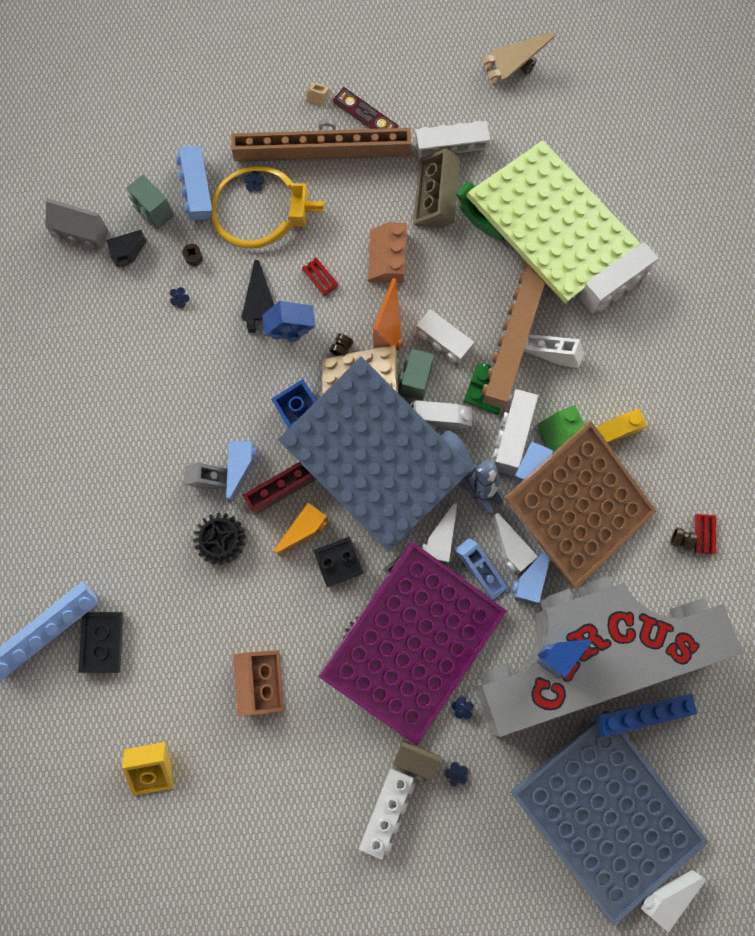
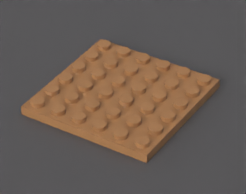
M592 421L585 423L504 497L514 513L574 589H577L657 512Z

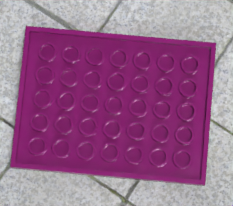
M411 541L318 677L417 746L507 611Z

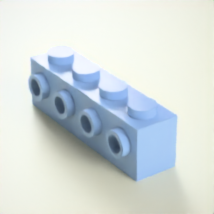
M179 146L178 154H175L176 165L180 167L178 178L183 184L181 186V195L185 197L186 201L184 203V212L188 214L189 221L211 219L212 206L201 146Z

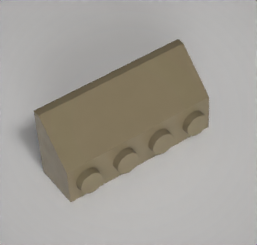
M447 148L420 159L414 225L441 228L454 223L460 157Z

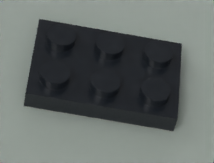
M87 612L82 616L78 673H120L123 612Z

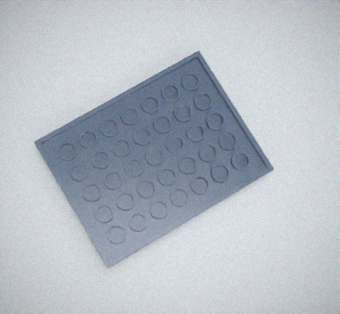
M362 356L278 439L388 552L473 469Z
M596 719L510 791L613 926L620 922L708 843L625 732L600 737Z

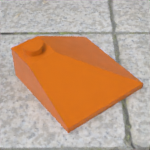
M395 278L391 280L373 328L374 349L395 345L396 351H400L403 340H401L397 283Z

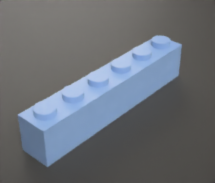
M84 581L0 646V681L99 603L96 594Z

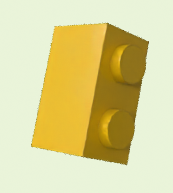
M165 742L124 749L122 770L133 796L173 789L170 755Z

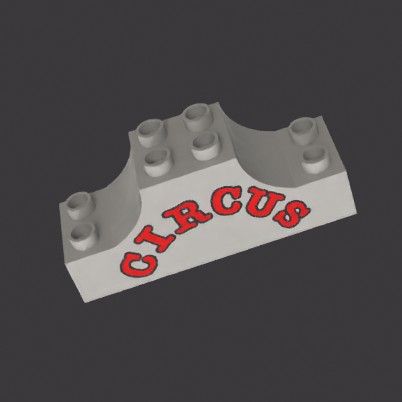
M609 576L577 588L580 598L573 600L570 589L541 600L540 604L543 611L533 616L536 637L533 649L526 662L514 674L511 673L508 664L480 673L484 684L476 686L475 689L490 733L502 737L741 655L743 651L724 604L709 608L706 599L702 598L669 609L672 617L657 614L639 603L631 594L625 582L612 586ZM585 639L591 641V644L565 678L557 679L537 663L540 658L537 654L544 645Z

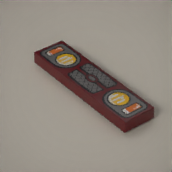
M345 87L333 98V103L370 129L399 128L398 124Z

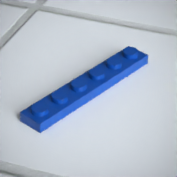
M686 694L595 715L599 736L606 737L695 715L697 710L693 695Z

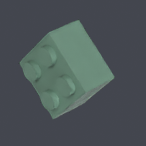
M144 174L126 187L130 194L128 198L133 203L132 206L139 214L142 212L145 215L144 219L150 226L154 225L159 229L174 217L167 198Z
M411 349L410 355L406 354L404 372H401L399 379V389H402L401 396L423 401L433 365L434 354Z

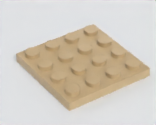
M395 345L323 359L322 395L360 356L398 393Z

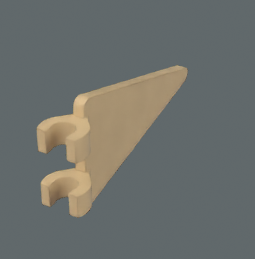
M551 32L491 51L492 55L481 58L486 70L491 69L495 64L497 66L496 70H491L487 73L492 84H496L501 78L504 81L552 41L555 38V34Z

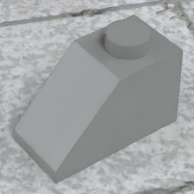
M199 462L185 466L184 485L199 488H227L228 469Z

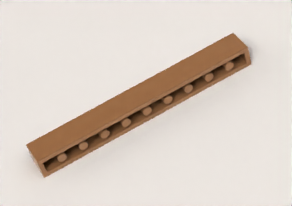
M411 128L231 133V151L234 161L411 156Z
M526 261L523 265V268L526 269L525 274L521 273L518 284H521L520 289L516 288L513 296L516 302L515 304L511 303L508 315H511L510 320H505L502 329L506 331L505 335H500L497 346L501 347L500 351H495L492 360L495 366L494 368L490 367L487 379H490L489 384H484L481 395L485 396L483 403L504 410L545 285V281Z

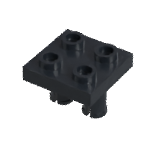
M350 537L313 550L327 588L363 574Z

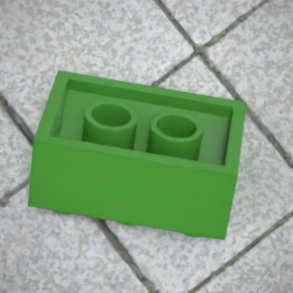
M576 405L556 412L537 426L547 448L553 450L554 453L584 425V422Z

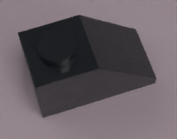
M142 230L106 240L111 259L116 267L127 266L135 261L147 241Z

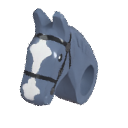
M449 430L443 431L439 435L473 468L458 484L469 491L488 513L493 512L494 510L490 503L492 500L498 505L503 503L498 493L497 467L490 460H485L475 467L462 440Z

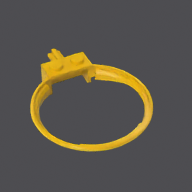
M264 166L246 167L233 172L218 185L211 200V220L218 234L235 246L249 249L261 248L277 242L292 227H306L308 212L325 211L324 201H309V192L306 184L292 183L291 179L282 171ZM248 171H264L280 178L287 188L293 191L291 193L287 223L283 221L271 234L259 240L247 241L235 238L228 234L218 221L216 206L219 195L227 185L226 183L233 177Z

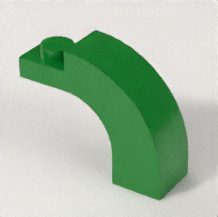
M467 181L456 193L461 203L459 205L460 210L482 232L493 238L504 240L505 238L466 197L467 193L475 188L472 182Z

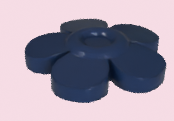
M256 171L251 172V177H244L248 191L253 189L260 191L262 189L261 184L264 183V177H258Z
M183 287L170 291V295L173 297L170 299V303L172 305L177 304L179 308H184L186 306L185 302H188L190 297L188 294H184L185 289Z
M464 696L458 697L457 701L452 703V709L457 710L455 712L456 718L462 719L464 717L465 719H470L472 716L470 710L473 709V704L470 701L466 702Z
M457 762L451 763V770L447 769L445 771V777L451 778L450 785L456 787L458 781L462 785L466 784L467 777L464 775L468 773L467 767L461 766L459 769Z

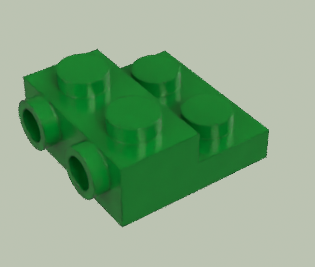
M482 363L481 366L477 364L463 403L499 415L501 408L483 403L485 396L481 395L484 384H489L490 379H487V375L491 366Z

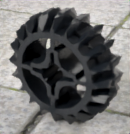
M217 513L216 518H214L210 514L209 521L205 518L202 519L205 523L203 526L197 524V527L201 530L194 531V534L199 536V538L193 539L194 543H199L194 548L195 550H201L198 555L200 557L205 555L204 561L206 562L211 559V564L215 565L218 559L219 565H223V559H225L229 564L231 563L229 557L232 556L236 560L237 556L235 553L242 554L243 552L239 549V546L245 547L246 545L244 542H241V540L246 539V535L241 534L245 529L240 527V521L235 522L236 518L234 516L229 518V515L225 513L222 518L221 514ZM225 524L232 527L233 530L223 532L218 525ZM212 528L213 533L211 537L205 541L207 532ZM218 533L224 537L221 542L222 545L216 540L218 539L217 536H219ZM235 536L234 543L228 550L227 543ZM218 546L222 553H211L207 547Z

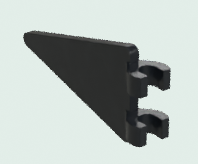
M255 260L241 316L242 320L246 321L248 333H256L255 320H263L262 315L274 306L259 260Z

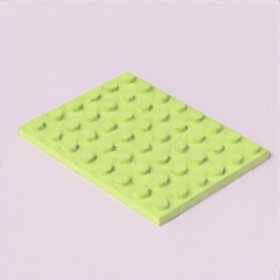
M544 140L470 190L466 195L565 304L579 294L588 281L640 245L639 241Z

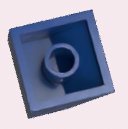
M585 639L544 645L537 654L540 657L537 663L557 679L565 678L591 644V641Z

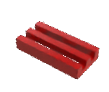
M317 257L312 262L307 263V266L304 265L302 267V271L323 296H326L338 287L336 280ZM315 265L321 270V272H322V273L326 276V278L331 282L332 286H330V284L326 281V279H325V278L321 275V273L316 269ZM309 269H312V271H313V272L317 275V277L322 281V283H323V284L326 286V288H327L326 290H324V288L320 285V283H319V282L315 279V277L310 273Z
M695 514V533L697 534L695 553L716 554V515ZM701 519H703V549H701ZM708 520H710V550H708Z

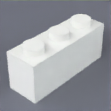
M431 309L416 325L417 336L423 341L427 340L436 351H442L446 354L447 359L453 363L456 362L460 365L473 349V340Z

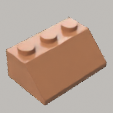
M388 222L371 229L368 281L391 282L392 278H395L396 283H404L407 223Z
M279 651L246 652L233 655L237 717L283 712L284 701Z

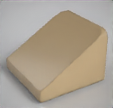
M313 83L307 90L306 101L322 107L330 88Z

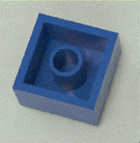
M279 301L262 315L264 336L272 337V339L284 338L289 341H298L299 338L315 327L313 305Z
M304 379L271 399L288 428L317 401Z

